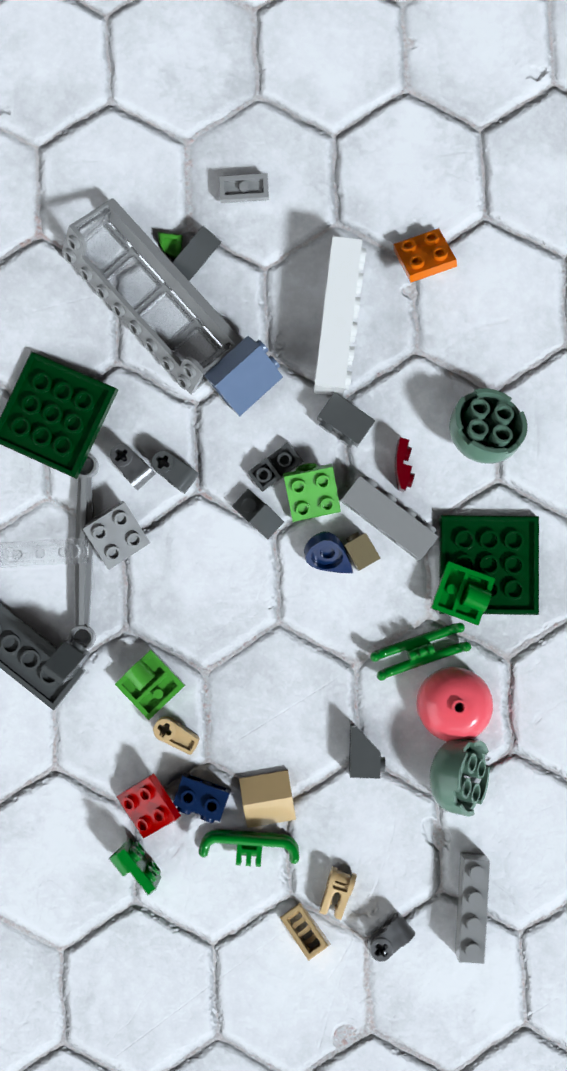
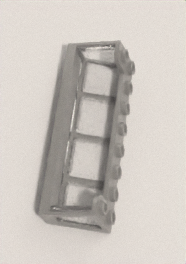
M114 198L68 226L62 249L65 260L72 264L79 271L82 279L89 282L97 295L111 306L113 313L128 325L130 332L140 338L145 348L159 359L162 367L177 379L179 386L187 390L190 395L193 394L207 381L204 375L234 349L242 339Z

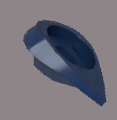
M323 531L311 537L304 547L305 559L311 567L328 572L353 573L352 564L346 549L336 535Z

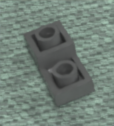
M203 225L172 263L190 281L222 241Z
M287 442L247 473L263 492L283 478V473L291 472L304 461L290 442Z

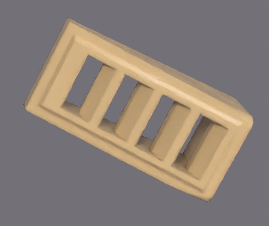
M301 902L280 917L308 961L331 945ZM301 913L303 917L292 924L290 919ZM306 921L308 926L298 933L296 928ZM312 930L314 934L304 941L302 936ZM318 939L320 943L310 949L308 945Z

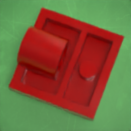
M154 773L116 796L143 839L174 822L181 816Z

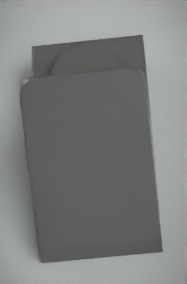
M249 489L232 505V508L267 540L284 523L267 504Z

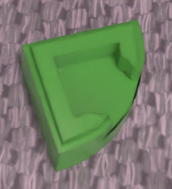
M158 232V239L162 250L167 256L175 260L182 251L183 235Z

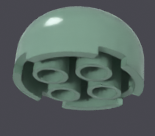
M480 388L461 397L450 417L449 430L454 445L465 457L478 463L494 464L508 459L517 451L527 434V419L524 412H520L511 402L512 398L498 390Z
M474 739L451 740L443 744L437 751L430 769V789L435 801L444 810L470 817L474 815L473 809L476 804L483 803L490 773V766H486L485 754L489 751L484 742ZM464 776L481 779V781L479 784L473 783L469 778H465Z

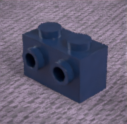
M184 773L173 803L181 813L190 815L193 812L201 815L200 819L206 822H220L231 789Z

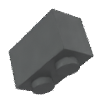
M335 392L317 417V420L320 422L319 426L328 433L334 431L340 435L339 440L348 447L352 445L358 447L375 422L373 418Z

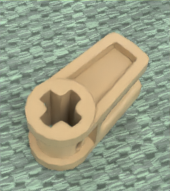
M169 716L159 718L153 728L154 735L158 740L189 755L194 752L200 740L198 735ZM168 723L170 725L169 730L172 732L167 731L163 734L161 732L162 727L159 725L164 726Z
M332 866L319 913L324 915L328 913L329 907L332 905L333 895L339 892L340 895L337 904H335L334 917L341 920L349 896L352 894L357 874L352 872L347 874L338 871L337 867Z

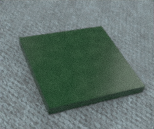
M31 351L0 417V445L77 479L117 395L118 389Z
M440 515L439 583L446 563L449 561L495 578L491 590V599L483 614L539 615V516Z

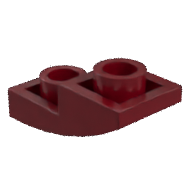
M402 437L397 442L394 467L398 490L404 492L407 487L411 488L415 473H411L413 466L403 464L404 461L409 460L412 447L408 446L409 439Z

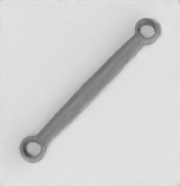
M91 454L87 458L92 459L94 462L92 471L84 475L80 473L78 476L75 532L76 627L69 633V639L74 640V635L78 630L85 629L88 631L91 640L86 650L91 648L96 640L94 630L89 627L93 545L81 528L91 522L93 518L92 477L97 474L99 464L97 459Z

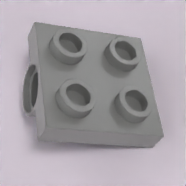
M124 501L112 508L101 511L92 518L91 522L81 527L108 570L150 544V541Z

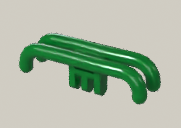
M454 623L372 652L370 659L373 662L405 650L409 658L407 661L378 671L377 679L383 681L399 673L461 652L470 651L471 644L467 641L436 651L433 644L430 643L431 641L463 632L465 630L464 624Z
M215 829L204 835L198 851L201 857H206L210 846L214 843L236 844V865L241 866L242 856H246V866H251V857L255 856L256 867H261L262 846L278 847L288 850L289 861L292 864H296L299 861L297 842L290 835L281 833Z

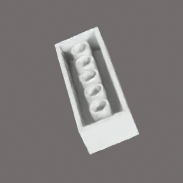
M332 236L314 386L315 394L333 395L335 392L343 397L344 390L349 391L352 371H347V366H352L355 348L350 346V342L355 341L357 322H353V318H357L360 306V297H356V294H360L363 281V273H360L359 270H363L366 256V248H362V239Z

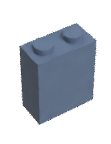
M249 336L243 339L204 375L225 403L239 417L283 378L278 371L279 363L271 355L268 357L266 354L269 351L262 341L257 340L255 342Z

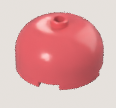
M461 667L441 668L427 677L418 691L416 705L420 720L431 734L443 741L473 739L481 734L489 724L493 712V699L490 689L481 677L468 669ZM457 703L463 704V709L455 711L454 707Z

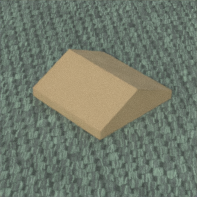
M288 770L239 778L247 828L296 820Z

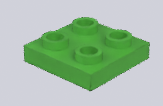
M315 463L303 464L298 466L296 471L283 473L293 522L341 512L332 463L321 466Z
M152 649L115 683L120 691L148 720L185 686L180 678Z

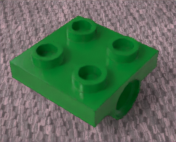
M447 561L430 608L479 626L481 617L490 602L495 578Z
M130 838L109 857V860L122 876L130 872L147 895H149L157 888L160 882L161 870L154 861H148L144 855L145 850L142 845L137 841L134 843Z

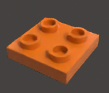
M439 228L393 244L394 252L410 283L457 267V259Z

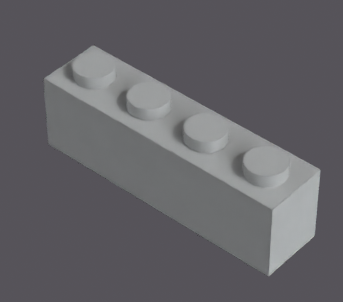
M359 476L341 502L416 560L420 561L439 536L435 534L436 529L426 521L422 524L415 519L417 514L410 508L405 506L402 509L396 504L397 499L389 492L385 491L383 494L376 489L378 484L371 478L366 476L363 479Z
M460 853L455 955L458 961L462 963L485 964L490 860L485 854Z

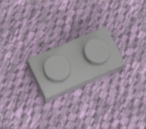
M267 173L219 176L221 203L269 200Z

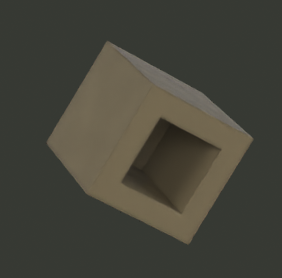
M356 532L346 538L348 543L344 547L357 571L381 559L366 533L360 535L359 532Z

